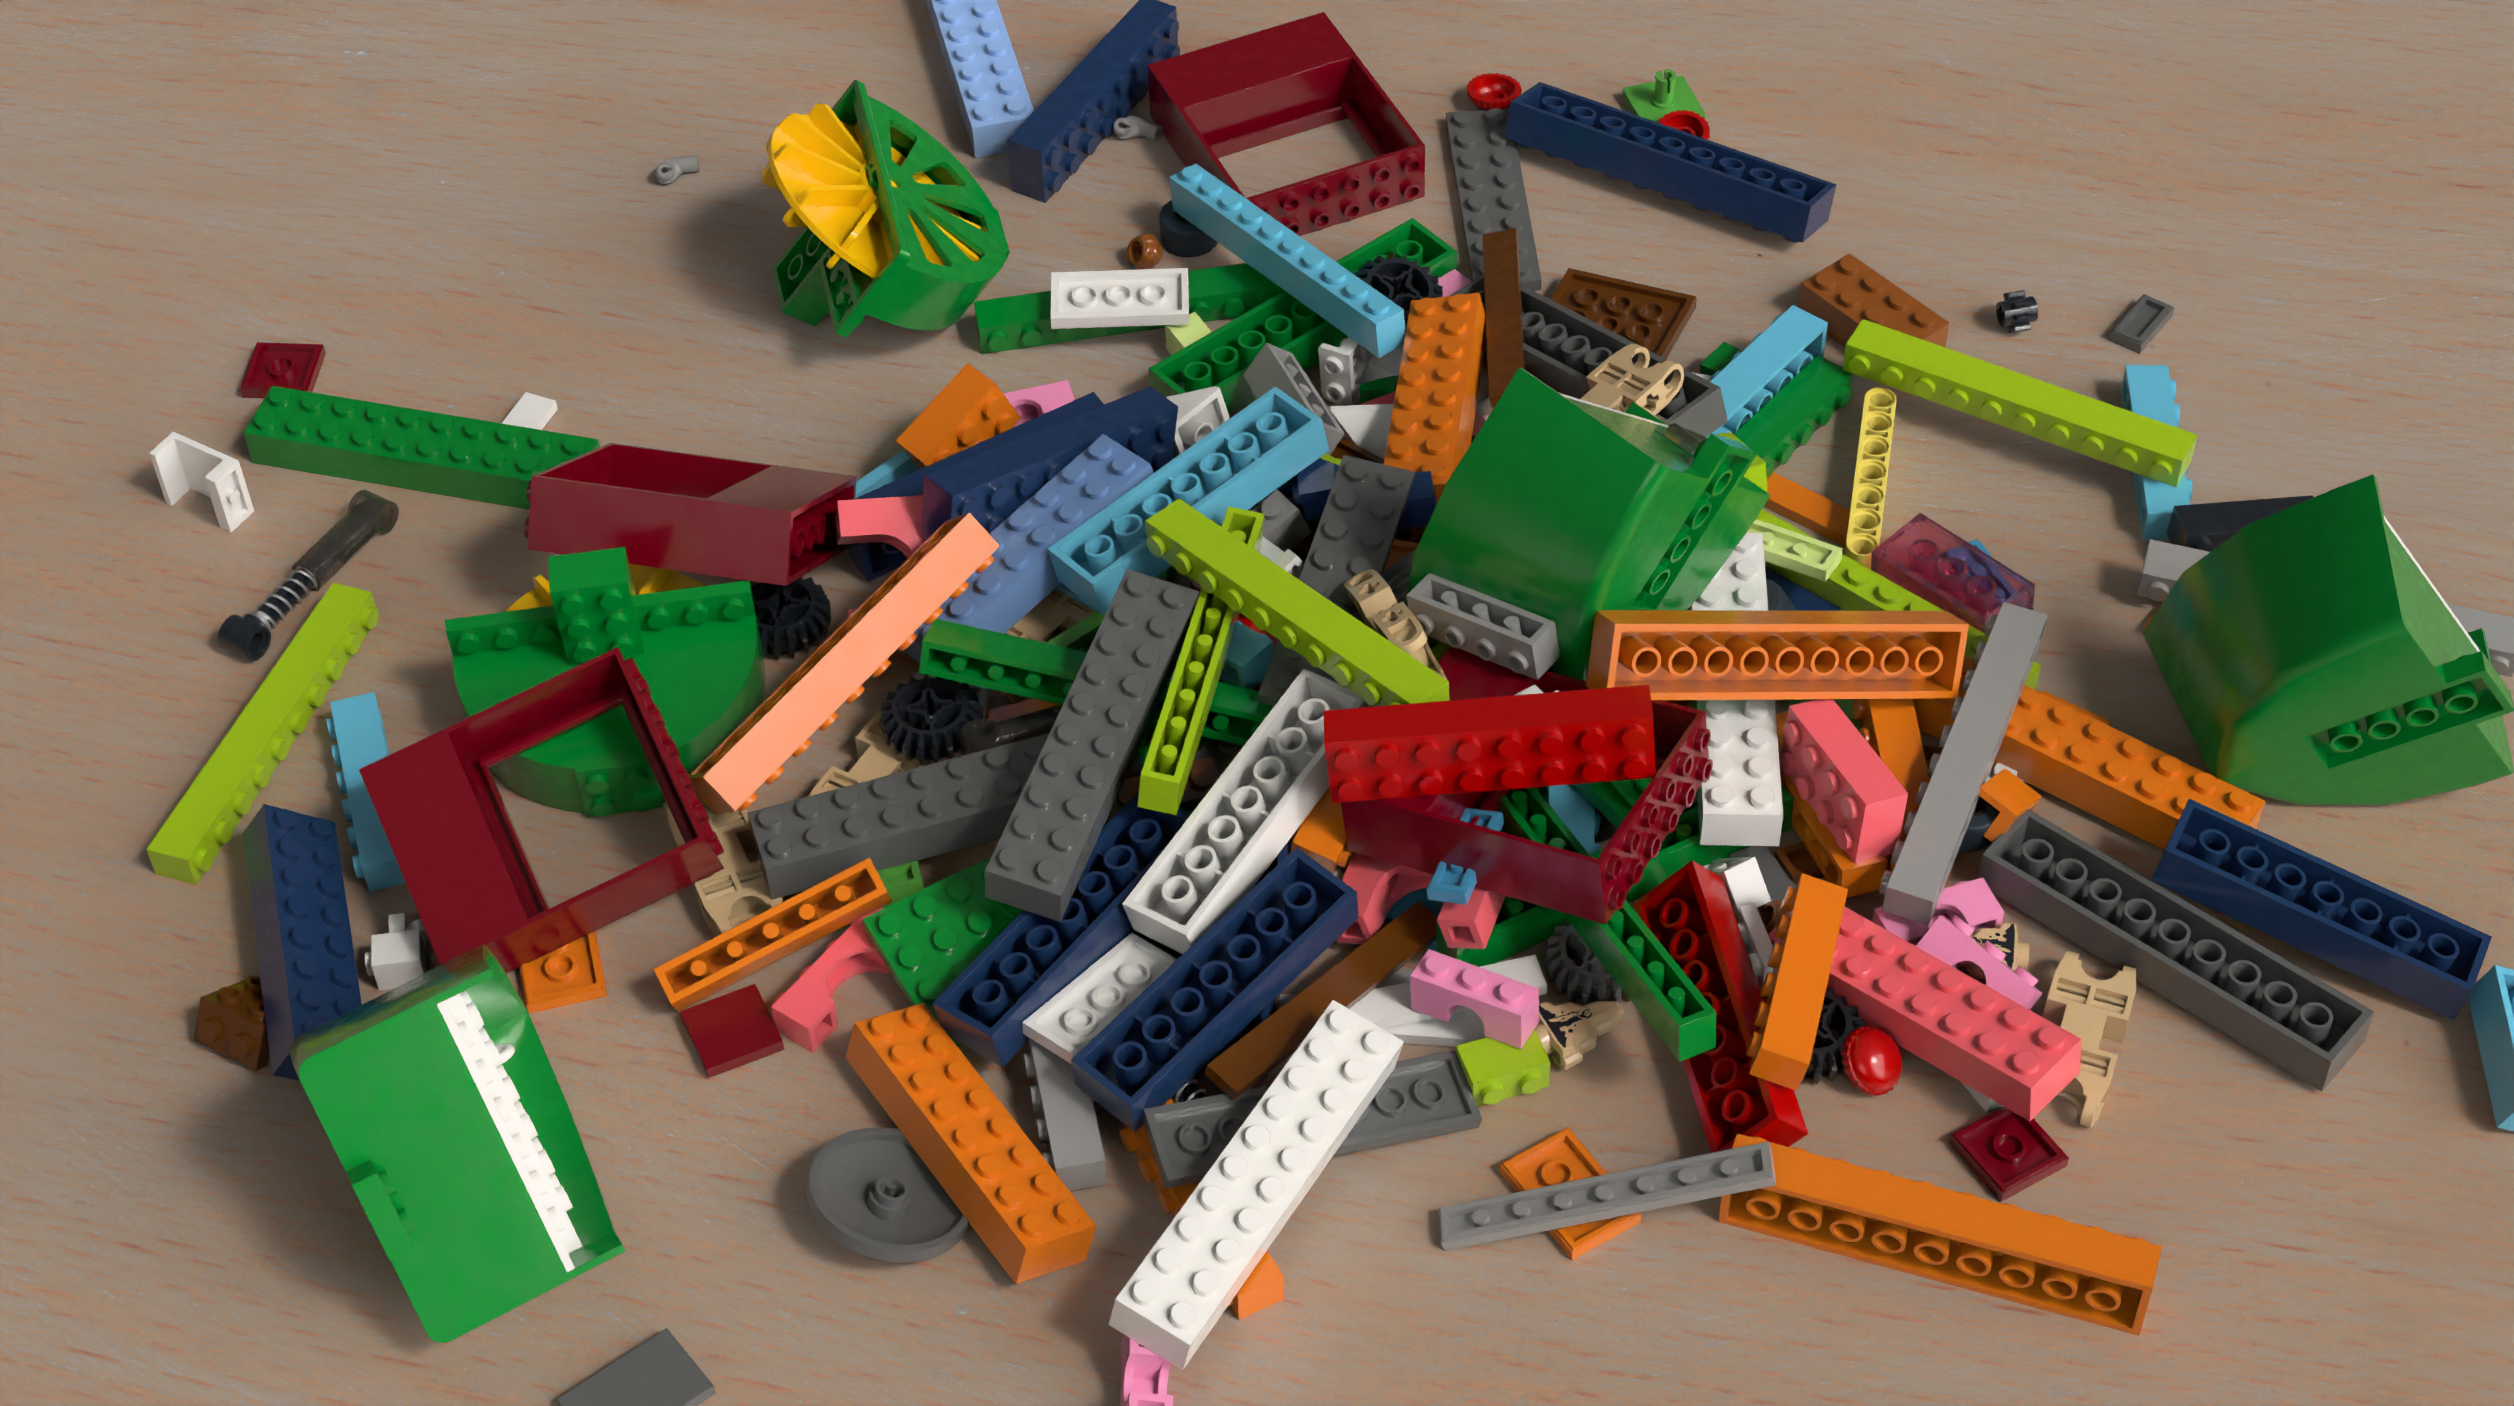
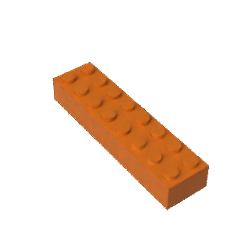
M1479 293L1413 300L1410 304L1384 465L1413 472L1431 471L1437 503L1447 481L1471 445L1487 338L1486 314Z
M922 1003L854 1022L845 1058L1013 1282L1019 1284L1086 1261L1097 1225L926 1005Z

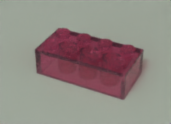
M1922 513L1916 515L1871 552L1872 571L1938 608L1953 614L1985 633L1991 614L1998 616L2003 601L2033 610L2034 583Z

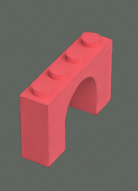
M923 495L837 501L834 507L837 545L881 542L894 546L908 559L926 541L921 537ZM848 609L847 612H846V614H845V616H844V621H845L856 609Z
M1354 852L1342 881L1357 891L1359 918L1337 938L1338 943L1363 944L1381 930L1390 908L1403 896L1413 891L1427 888L1433 874ZM1475 887L1467 905L1444 902L1437 922L1447 947L1485 949L1505 895Z

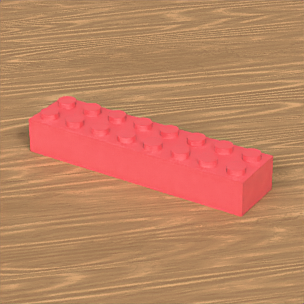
M1844 906L1826 991L1833 988L1836 997L1845 996L1846 1006H1857L1858 1018L1864 1020L1865 1026L1877 1027L1878 1030H1883L1900 1047L2028 1121H2031L2080 1073L2081 1038ZM1776 927L1768 934L1772 946L1775 943L1780 944V939L1774 937Z

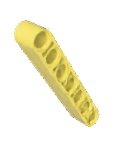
M1875 387L1868 390L1864 397L1844 554L1876 572L1897 401L1896 395L1891 390L1883 387Z

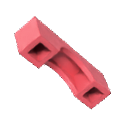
M881 907L852 922L850 927L838 939L829 943L825 952L813 965L807 966L802 971L799 979L787 991L777 996L771 1006L774 1024L781 1035L813 1053L838 1027L835 1004L832 1000L835 990L847 979L861 973H890L862 927L863 918L884 908Z

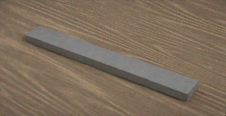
M1768 1141L1440 1207L1441 1244L1444 1250L1448 1251L1775 1186L1776 1177L1772 1149Z

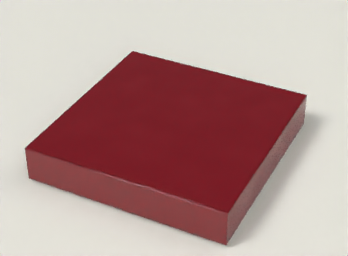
M257 342L240 387L242 398L264 399L272 386L313 392L326 355L324 345Z
M756 984L680 1011L682 1022L708 1078L785 1050L783 1040Z
M2002 1107L1951 1134L1949 1139L1951 1147L2000 1202L2065 1168L2069 1157L2034 1118L2028 1121L2006 1107Z

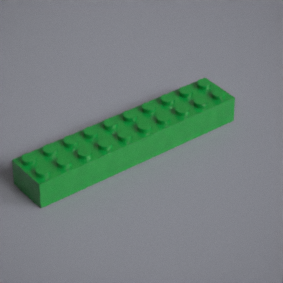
M1411 218L1336 261L1356 275L1359 268L1362 269L1367 260L1373 262L1378 254L1384 259L1391 252L1398 259L1406 254L1408 261L1413 262L1419 258V266H1430V275H1438L1439 278L1453 269L1457 270V251L1414 218ZM1283 291L1148 368L1149 387H1152L1164 397L1214 386L1219 387L1230 415L1256 399L1250 393L1251 388L1243 374L1265 343L1293 353L1305 371L1319 363L1318 348L1322 343L1339 347L1341 341L1345 338L1347 339L1348 336L1288 292Z
M276 386L271 387L243 432L252 463L528 510H530V502L527 501L526 490L533 475L600 447L599 440Z

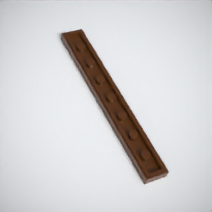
M1516 228L1482 234L1489 400L1492 408L1496 406L1518 368L1521 367L1525 370L1519 242Z
M1417 901L1210 1062L1204 1073L1234 1101L1298 1049L1332 1000L1350 1009L1436 941L1437 917L1420 901Z

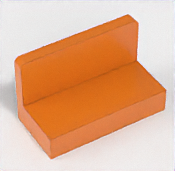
M2007 769L2000 771L1980 786L1979 796L2000 811L1983 836L1994 843L2027 809L2032 811L2042 796Z

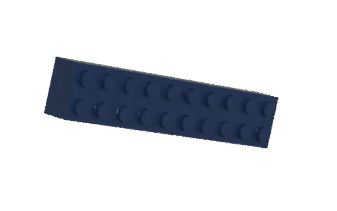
M1542 82L1531 87L1511 101L1505 138L1516 141V144L1521 147H1533L1544 151L1549 157L1570 160L1580 168H1592L1603 172L1606 177L1613 179L1621 178L1632 182L1637 188L1652 189L1660 192L1668 199H1680L1689 202L1696 209L1720 213L1727 220H1740L1751 224L1756 230L1774 232L1782 235L1785 240L1790 242L1803 243L1829 219L1837 184Z

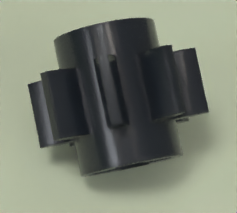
M2025 290L2004 293V301H2000L1996 305V316L2001 327L2009 326V333L2031 330L2030 322H2036L2038 319V307L2033 296L2025 297Z

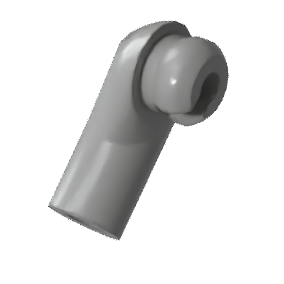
M1137 116L1118 118L1113 124L1115 135L1124 140L1144 136L1157 141L1163 132L1161 125Z
M697 155L666 158L655 170L656 180L662 184H671L682 173L699 172Z

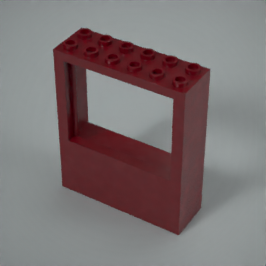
M1325 12L1147 65L1150 116L1156 124L1163 127L1162 134L1184 166L1199 165L1243 197L1244 195L1218 158L1348 118L1377 156L1376 158L1246 198L1299 236L1425 197V144Z
M609 443L532 476L526 490V498L530 502V514L524 526V535L528 538L527 550L564 555L625 547L628 562L633 565L787 586L847 549L846 544L837 545L834 507L839 500L855 499L857 476Z
M618 647L359 769L440 965L484 944L498 958L503 969L508 973L519 968L522 964L540 958L724 869L718 856L724 853V849L708 822L710 820L708 814L694 791L695 786L688 771L682 765L679 758L680 753L671 735L669 736L665 728L666 723L658 706L654 704L650 695L652 694L643 674L640 673L633 657L625 659ZM622 705L685 844L549 908L489 768Z
M1450 647L1438 662L1449 681L1450 700L1512 696L1533 685H1536L1543 693L1555 692L1557 690L1562 692L1589 689L1586 687V681L1549 671H1546L1536 680L1526 675L1515 673L1511 669L1494 662L1483 660L1479 656L1459 648ZM1651 700L1657 773L1597 859L1476 825L1479 821V816H1474L1470 823L1459 820L1466 808L1495 812L1500 805V799L1504 794L1507 796L1511 789L1341 803L1348 850L1429 874H1434L1440 861L1446 862L1447 869L1450 870V864L1463 867V873H1466L1467 869H1472L1476 874L1477 883L1475 887L1606 925L1616 910L1619 911L1623 907L1626 895L1633 884L1640 882L1644 868L1651 858H1656L1660 851L1661 843L1667 834L1675 830L1684 809L1692 805L1703 782L1706 783L1711 776L1713 762L1709 759L1708 751L1711 732L1707 729L1706 712L1662 700Z

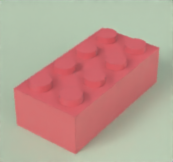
M1815 699L1789 706L1787 721L1783 727L1782 751L1779 754V764L1782 773L1790 778L1798 789L1801 798L1809 803L1816 812L1820 823L1826 825L1836 838L1840 849L1845 850L1854 863L1880 855L1887 856L1893 854L1900 838L1908 798L1907 791L1833 699Z

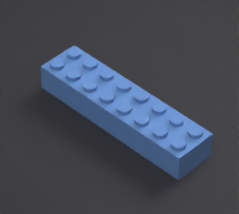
M1102 434L990 533L991 537L1000 545L992 554L995 560L980 574H977L975 571L966 580L969 586L957 598L952 600L949 597L940 606L943 612L937 619L1005 634L1061 584L1057 579L1048 548L1152 475L1154 471L1150 463ZM923 623L914 632L917 635L915 641L903 650L919 663L922 641L931 624L926 626Z

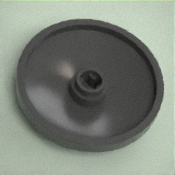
M864 1128L844 1133L825 1144L811 1164L806 1183V1198L814 1219L832 1239L860 1255L888 1262L923 1261L939 1256L953 1248L968 1230L970 1224L899 1129Z

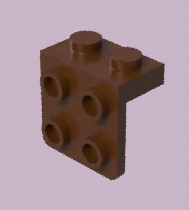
M260 976L247 977L245 980L222 987L215 992L200 997L193 1039L255 1071L267 1066L269 1056Z

